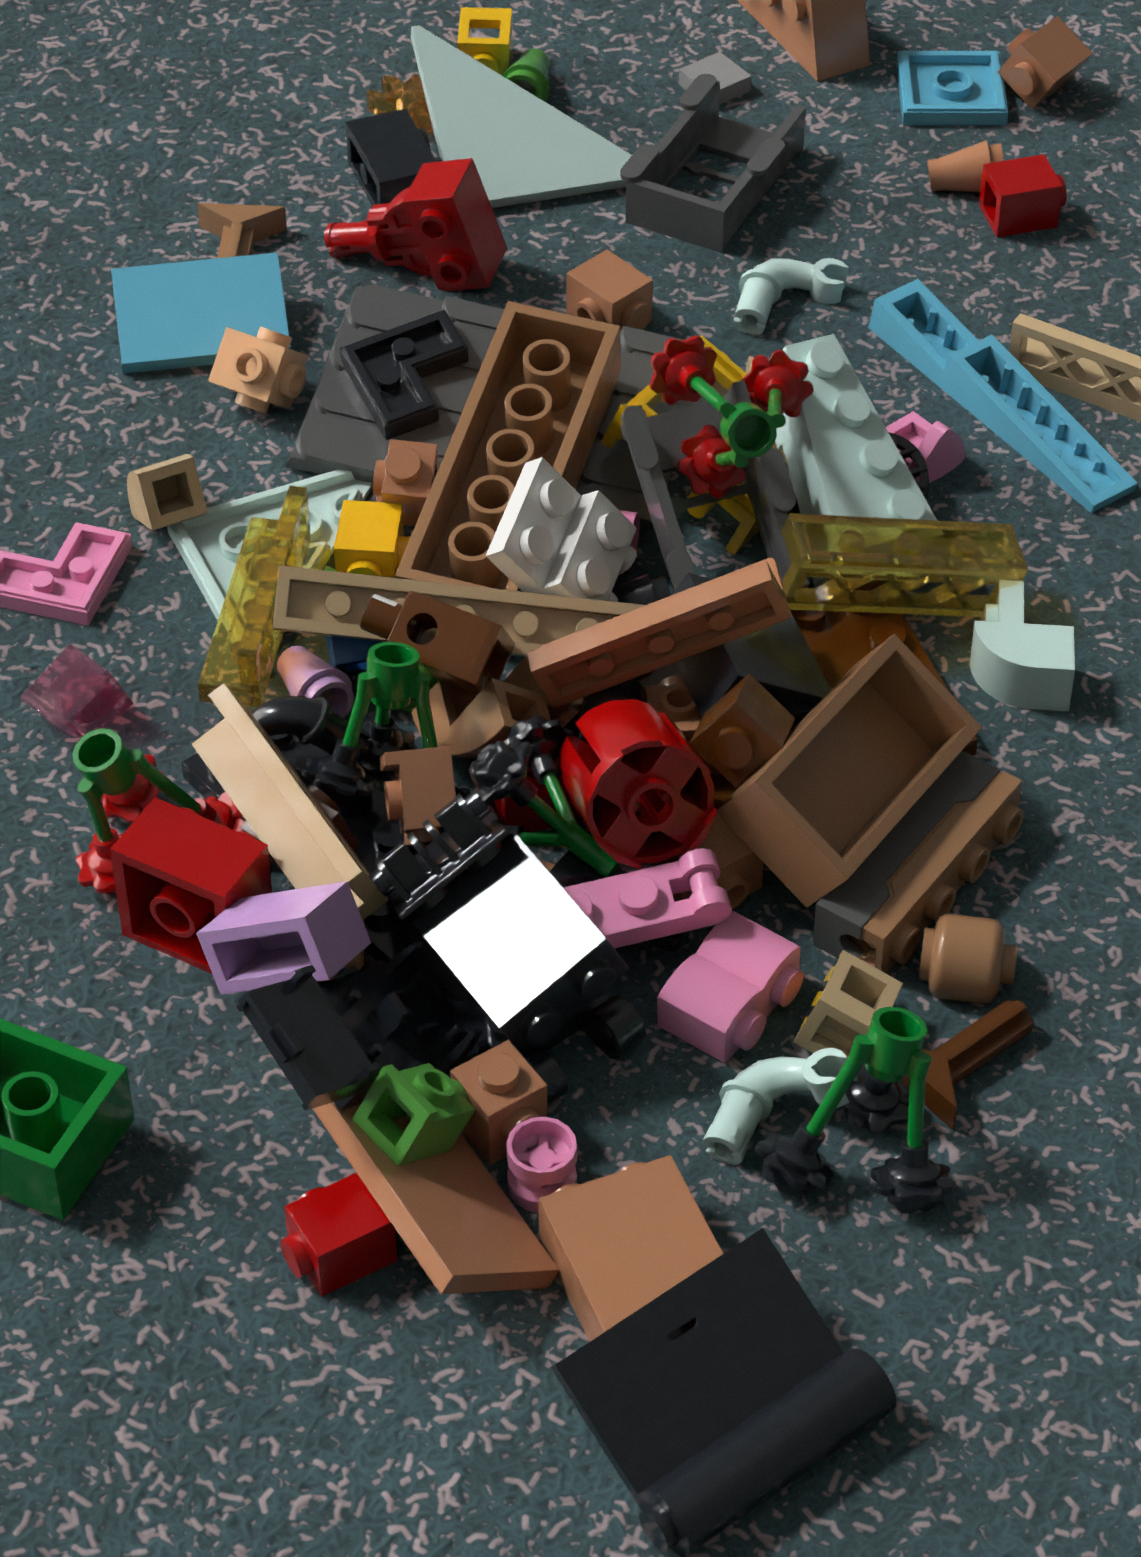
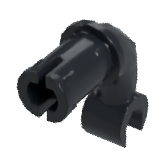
M283 695L264 702L251 711L269 737L291 734L298 743L302 745L310 743L330 755H333L337 740L344 738L349 722L336 714L331 709V703L323 697L311 699L305 696ZM364 729L361 730L358 743L362 746L358 763L366 756L370 746V742L367 741L370 739V734Z

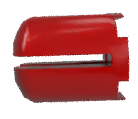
M637 699L612 700L590 709L576 722L588 743L570 735L566 736L559 753V768L561 770L559 777L568 798L593 838L616 862L637 869H644L641 865L642 863L662 862L678 854L682 856L689 851L695 850L707 838L717 816V810L714 807V784L709 774L711 772L677 725L664 712H656L651 704Z

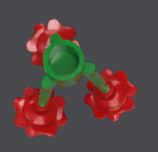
M697 335L686 340L669 338L665 342L662 352L655 353L651 357L650 363L654 373L649 384L650 389L657 394L662 393L663 401L668 405H674L682 400L694 403L703 397L723 416L720 423V432H718L714 425H704L696 436L684 439L681 442V450L686 457L680 459L677 464L678 471L688 478L691 491L694 494L702 495L708 491L713 498L720 499L725 496L731 486L744 483L746 473L742 468L747 466L749 458L760 457L772 448L777 437L776 429L784 426L786 423L783 412L790 418L800 415L803 401L811 396L814 391L813 384L805 379L809 372L808 365L804 362L791 360L784 350L779 349L772 353L770 360L765 355L759 354L754 356L751 371L741 378V381L745 380L752 403L741 402L732 405L712 387L716 381L713 367L717 353L711 347H704L703 339Z
M99 728L86 733L75 745L72 753L73 763L83 775V779L78 784L77 789L87 802L96 830L93 835V841L89 844L90 851L82 852L75 859L77 866L80 868L77 878L81 886H94L95 891L99 894L116 893L110 848L122 834L118 835L114 828H110L108 819L120 817L129 823H133L154 797L159 799L160 791L181 808L192 809L206 819L235 831H242L241 827L245 823V818L226 792L222 793L219 799L213 796L207 797L205 800L201 798L193 799L166 777L162 771L156 768L157 763L154 756L150 754L144 755L139 749L128 750L117 732L111 729Z

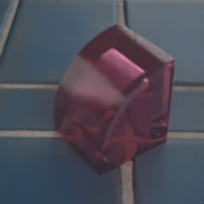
M71 643L20 697L24 703L68 736L77 738L83 737L90 731L104 728L122 716L133 704L129 696L108 671Z

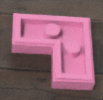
M76 522L54 561L0 550V607L89 626L133 547L131 534Z

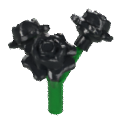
M533 716L530 720H519L512 726L510 735H508L504 742L497 741L495 744H488L481 750L477 760L472 762L469 769L472 781L476 785L474 790L487 806L489 804L492 806L509 833L500 841L502 847L518 835L526 846L566 848L604 877H611L621 863L616 862L597 844L592 834L579 826L558 780L561 775V770L557 764L560 749L567 735L574 737L571 729L562 728L559 720L548 721L544 716ZM527 771H533L537 782L546 785L557 812L536 795L538 788L526 778ZM509 797L519 807L529 806L558 833L525 832L523 826L506 825L502 814L497 811L495 800Z

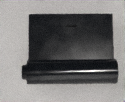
M763 1228L551 1367L642 1512L639 1514V1521L648 1539L662 1552L672 1549L677 1555L685 1557L894 1411L897 1404L893 1385L885 1371L874 1358L859 1348H852L846 1352L842 1351ZM691 1320L692 1326H691V1328L687 1331V1329H688V1324H687V1322H689V1321Z

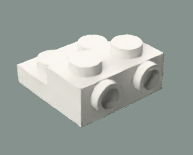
M541 457L525 463L486 557L523 592L618 602V598L612 592L617 577L627 571L636 558V550L630 544L637 528L599 490L581 496Z

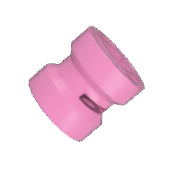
M549 1117L529 1118L519 1123L510 1132L506 1143L509 1167L507 1172L509 1195L515 1204L524 1210L539 1213L540 1197L552 1194L565 1185L577 1184L575 1167L577 1161L576 1136L568 1125L558 1119Z

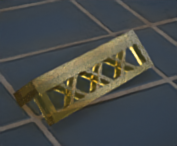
M289 485L279 520L255 517L250 519L199 678V699L202 702L214 703L208 695L223 683L247 707H258L263 702L284 632L273 630L272 628L279 565L303 568L311 542L307 487Z
M789 513L781 529L791 559V564L782 583L789 609L984 617L985 604L997 603L999 580L1022 581L1028 571L1012 524ZM807 577L832 578V580L816 588H802ZM872 580L889 581L871 591L856 590V588ZM929 582L944 583L927 593L911 592ZM985 584L995 585L990 596L966 594Z

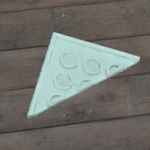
M420 25L411 27V41L439 156L443 161L473 158L492 208L626 187V181L620 177V170L632 156L630 153Z
M337 469L209 507L206 514L167 526L170 537L249 678L259 674L285 632L273 630L272 628L279 565L322 570L334 552L343 500L365 501L373 488L372 482L355 480L351 471Z

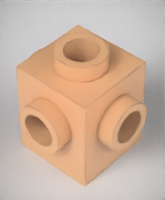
M226 327L208 381L237 391L234 403L266 414L270 403L289 409L294 398L299 396L305 385L307 375L305 365L308 355L289 349L292 337L260 327L257 337Z

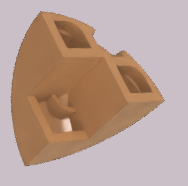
M527 655L503 682L492 678L478 695L442 681H438L429 691L438 747L450 746L451 756L477 759L481 750L488 744H495L497 741L504 742L508 735H510L512 726L519 720H530L533 716H544L548 721L559 720L562 728H564L579 712L583 703V698L554 709L532 675ZM415 707V709L412 711V716L415 725L421 735L417 710Z

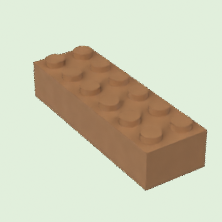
M511 301L507 302L399 564L395 578L523 592L486 557L487 551L526 462L543 457L576 489L621 372L620 326Z

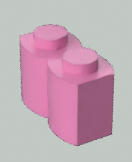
M732 911L726 920L714 926L700 945L696 954L687 958L663 986L657 996V1026L723 1063H726L739 1048L745 1051L750 1050L763 1033L766 1017L778 1004L783 1007L788 1006L801 988L804 978L803 971L799 970L801 947Z

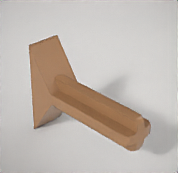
M197 203L199 227L221 238L217 258L251 255L254 242L287 230L285 206Z

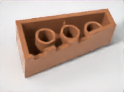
M737 0L817 82L870 65L866 0Z

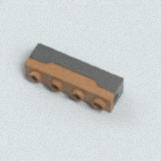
M961 751L845 882L824 895L817 902L813 946L836 958L839 957L842 950H845L884 973H887L896 962L902 965L907 963L915 953L922 931L931 921L936 923L941 916L950 912L956 898V892L964 882L975 883L983 874L989 862L991 851L999 842L1004 844L1010 843L1017 834L1024 817V811L1019 808L1022 780L1005 771L1002 773L999 768Z

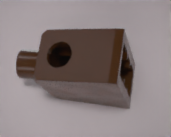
M411 590L407 594L403 605L374 594L365 608L360 625L362 630L384 638L387 642L404 643L414 647L420 655L419 671L474 695H478L492 678L500 681L515 646L514 641L502 625ZM437 629V633L432 641L420 644V639L427 630Z

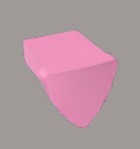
M913 411L886 427L888 432L904 437L918 448L927 464L929 483L944 476L965 459L964 443L961 437L939 421L932 425ZM910 457L904 459L909 470L917 468ZM920 476L915 477V481L919 482Z

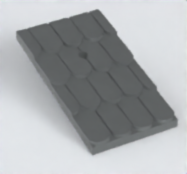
M378 285L356 286L289 456L286 468L319 474L340 469L351 471L355 480L373 483L376 461L385 460L388 454L390 439L385 440L343 366L339 348L445 309L468 348L469 362L421 378L438 406L439 421L391 438L437 444L439 465H441L504 309L446 296L443 301ZM623 326L620 330L621 372L575 490L581 496L599 490L619 511L639 513V531L649 532L653 527V523L627 440L624 441V438H622L611 449L607 448L601 441L620 405L627 404L650 384L654 373L650 363L651 357L655 353L662 352L665 342L669 338L675 337ZM682 400L674 405H668L663 401L653 411L657 414L690 407L693 402ZM671 472L663 474L666 485L668 484Z

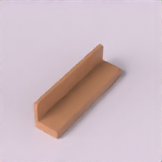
M767 558L544 644L541 648L528 652L527 657L532 675L555 709L792 618L778 566L773 558Z

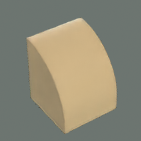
M184 454L128 473L127 492L131 513L136 520L152 531L208 513L193 456Z

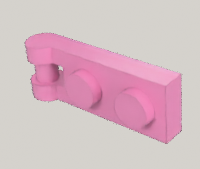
M704 848L689 851L676 862L563 888L614 948L713 926L726 920L732 912L726 890L719 887L716 881L721 874L717 857L712 850ZM692 890V895L689 899L674 901L673 894Z

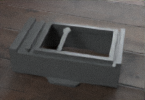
M711 74L697 76L680 97L679 104L685 111L656 146L651 144L641 145L620 170L621 179L626 181V223L723 253L726 249V244L791 160L804 149L806 107L796 105L775 133L720 117V81H717L716 77ZM699 150L747 164V168L740 177L707 168L702 163H691L690 161ZM683 170L689 171L693 176L702 175L733 185L719 203L669 188Z
M745 380L734 382L724 397L732 405L741 402L752 403ZM708 402L650 417L646 416L642 405L627 407L622 414L620 428L624 441L627 440L673 591L676 590L688 573L696 575L676 516L683 514L689 508L748 494L768 558H773L778 566L786 598L799 597L809 585V581L787 512L791 511L796 504V496L781 452L771 448L760 457L749 458L747 466L742 468L746 473L744 484L730 487L725 496L720 499L713 498L709 493L687 499L681 497H673L671 499L663 473L678 470L677 464L679 460L686 457L682 453L681 442L684 439L696 436L704 425H714L718 432H720V423L723 416Z

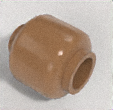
M945 914L936 922L935 929H924L919 981L929 982L931 994L938 999L990 1004L997 997L1000 984L1013 985L1017 945L1004 944L1005 930L998 920Z

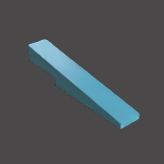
M919 279L874 300L868 326L872 332L1090 513L1136 490L1138 483L992 334L978 340Z

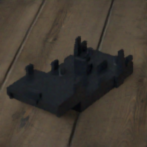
M422 942L411 944L396 954L387 964L381 959L365 964L359 971L355 965L341 969L333 980L317 983L312 974L316 971L313 965L294 970L295 974L291 979L249 990L238 1000L237 1009L239 1012H244L302 1100L303 1104L301 1106L305 1111L332 1102L335 1103L339 1111L361 1104L375 1079L379 1076L383 1066L392 1064L398 1071L430 1063L435 1069L450 1076V1070L488 1051L490 1046L488 1040L478 1041L483 1033L481 1028L472 1030L469 1034L467 1033L465 1026L419 959L427 952Z

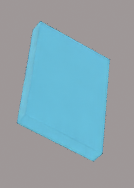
M278 252L111 269L123 374L214 365L226 327L257 337L260 327L289 336Z

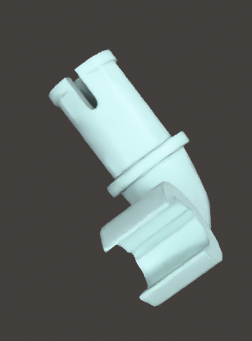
M772 258L757 265L754 269L742 274L739 281L741 296L733 320L735 329L743 333L760 335L765 329L772 304L779 300L784 289L798 288L809 290L811 298L821 304L839 303L842 291L845 288L849 267L842 261L832 258L821 259L815 265L793 259Z
M824 1048L814 1052L807 1059L775 1057L759 1060L740 1072L734 1080L725 1082L719 1092L722 1104L702 1141L703 1147H707L706 1153L713 1159L731 1165L742 1163L753 1132L760 1120L769 1116L773 1107L772 1102L784 1094L800 1091L812 1092L816 1102L820 1105L848 1057L840 1049ZM857 1076L854 1078V1082L859 1081ZM846 1094L843 1096L837 1108L849 1103Z

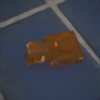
M414 74L405 83L397 77L385 75L381 78L382 93L371 89L367 91V110L378 115L406 108L417 128L423 127L427 134L434 136L419 75Z

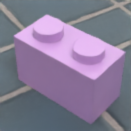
M348 881L239 898L196 933L221 995L249 991L289 980L294 976V970L313 965L316 969L312 974L316 981L330 980L371 944Z

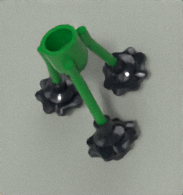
M383 642L370 647L367 656L366 672L358 675L357 696L344 738L337 740L333 755H327L322 758H308L306 766L303 767L301 775L311 781L312 786L328 795L338 807L344 808L347 805H355L359 796L372 797L373 788L377 784V779L372 775H394V770L381 771L380 757L385 752L415 749L413 747L415 735L397 726L394 717L390 714L391 709L404 708L410 703V698L415 699L424 749L438 747L429 700L430 676L419 672L420 655L412 646L398 642ZM371 700L377 706L376 713L372 714L370 718H365ZM364 729L370 734V739L367 740L370 742V746L366 756L358 763L362 750L358 740L361 730ZM455 786L456 796L461 794L466 798L471 794V789Z
M899 1007L879 1008L873 1013L867 1034L855 1036L848 1059L810 1122L801 1123L795 1135H782L768 1131L764 1141L757 1143L755 1151L764 1160L762 1175L767 1182L774 1183L781 1193L790 1196L797 1193L803 1195L808 1189L821 1193L826 1186L825 1183L832 1181L835 1174L828 1166L824 1165L826 1158L818 1150L826 1137L823 1129L846 1094L849 1103L840 1106V1108L844 1110L847 1121L851 1126H863L879 1134L884 1133L891 1125L908 1122L907 1138L901 1141L900 1157L889 1158L885 1160V1165L874 1167L871 1170V1178L876 1182L877 1194L887 1196L888 1203L892 1204L902 1214H911L918 1210L929 1212L935 1207L936 1202L942 1200L943 1194H950L956 1190V1181L950 1177L951 1168L944 1164H936L928 1158L929 1143L923 1139L925 1082L932 1057L921 1050L928 1029L925 1022L918 1015ZM906 1075L910 1077L909 1088L901 1082ZM856 1076L859 1080L858 1082L853 1081Z

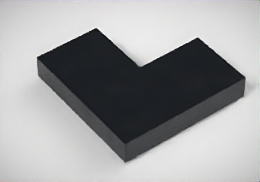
M445 309L339 348L341 362L385 440L439 421L438 406L421 378L469 362L468 348Z

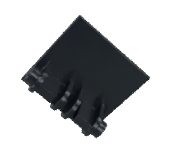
M475 790L466 798L458 794L434 815L435 819L445 829L444 833L441 834L428 819L423 823L434 839L429 845L425 847L413 832L407 836L408 840L418 851V854L414 856L401 841L383 857L375 861L378 869L371 873L369 877L385 897L390 896L395 910L402 920L414 910L418 914H422L433 908L448 893L449 887L446 884L467 867L470 871L482 868L501 850L502 845L500 841L509 833L490 804L487 806Z

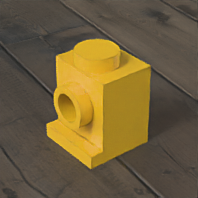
M461 7L457 49L502 75L511 66L513 51L512 8ZM472 28L500 29L499 38L472 37Z

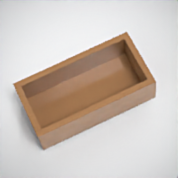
M893 634L853 665L789 733L782 749L748 777L717 810V814L807 908L845 882L979 732L982 726L908 647Z

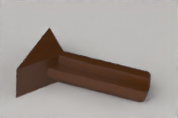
M1005 1001L935 1050L921 1049L932 1057L925 1082L924 1106L953 1131L955 1130L957 1114L953 1086L1032 1031L1034 1019L1028 1013V1008L1022 1001ZM906 1075L901 1082L907 1088L910 1085V1077Z

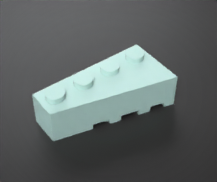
M834 334L786 345L783 350L791 360L804 362L808 365L809 372L805 379L809 380L814 387L812 395L803 401L801 413L798 417L790 418L783 412L786 423L784 426L776 429L777 437L775 442L777 449L784 452L787 461L788 474L803 520V524L799 528L804 550H811L816 568L812 574L816 592L883 576L916 565L942 528Z

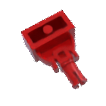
M473 158L423 163L411 187L398 193L390 203L372 205L367 214V220L350 223H329L324 233L326 248L331 247L328 253L332 258L371 253L378 262H384L386 267L402 265L415 273L433 277L437 289L443 291L488 288L508 249Z

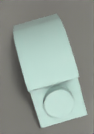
M999 579L997 603L985 604L984 620L974 621L970 669L975 681L987 694L1000 702L1014 707L1069 711L1075 673L1074 626L1024 623V581Z

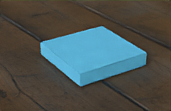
M897 51L896 66L903 125L1007 126L1008 107L1004 79L998 74L1002 67L1000 52Z

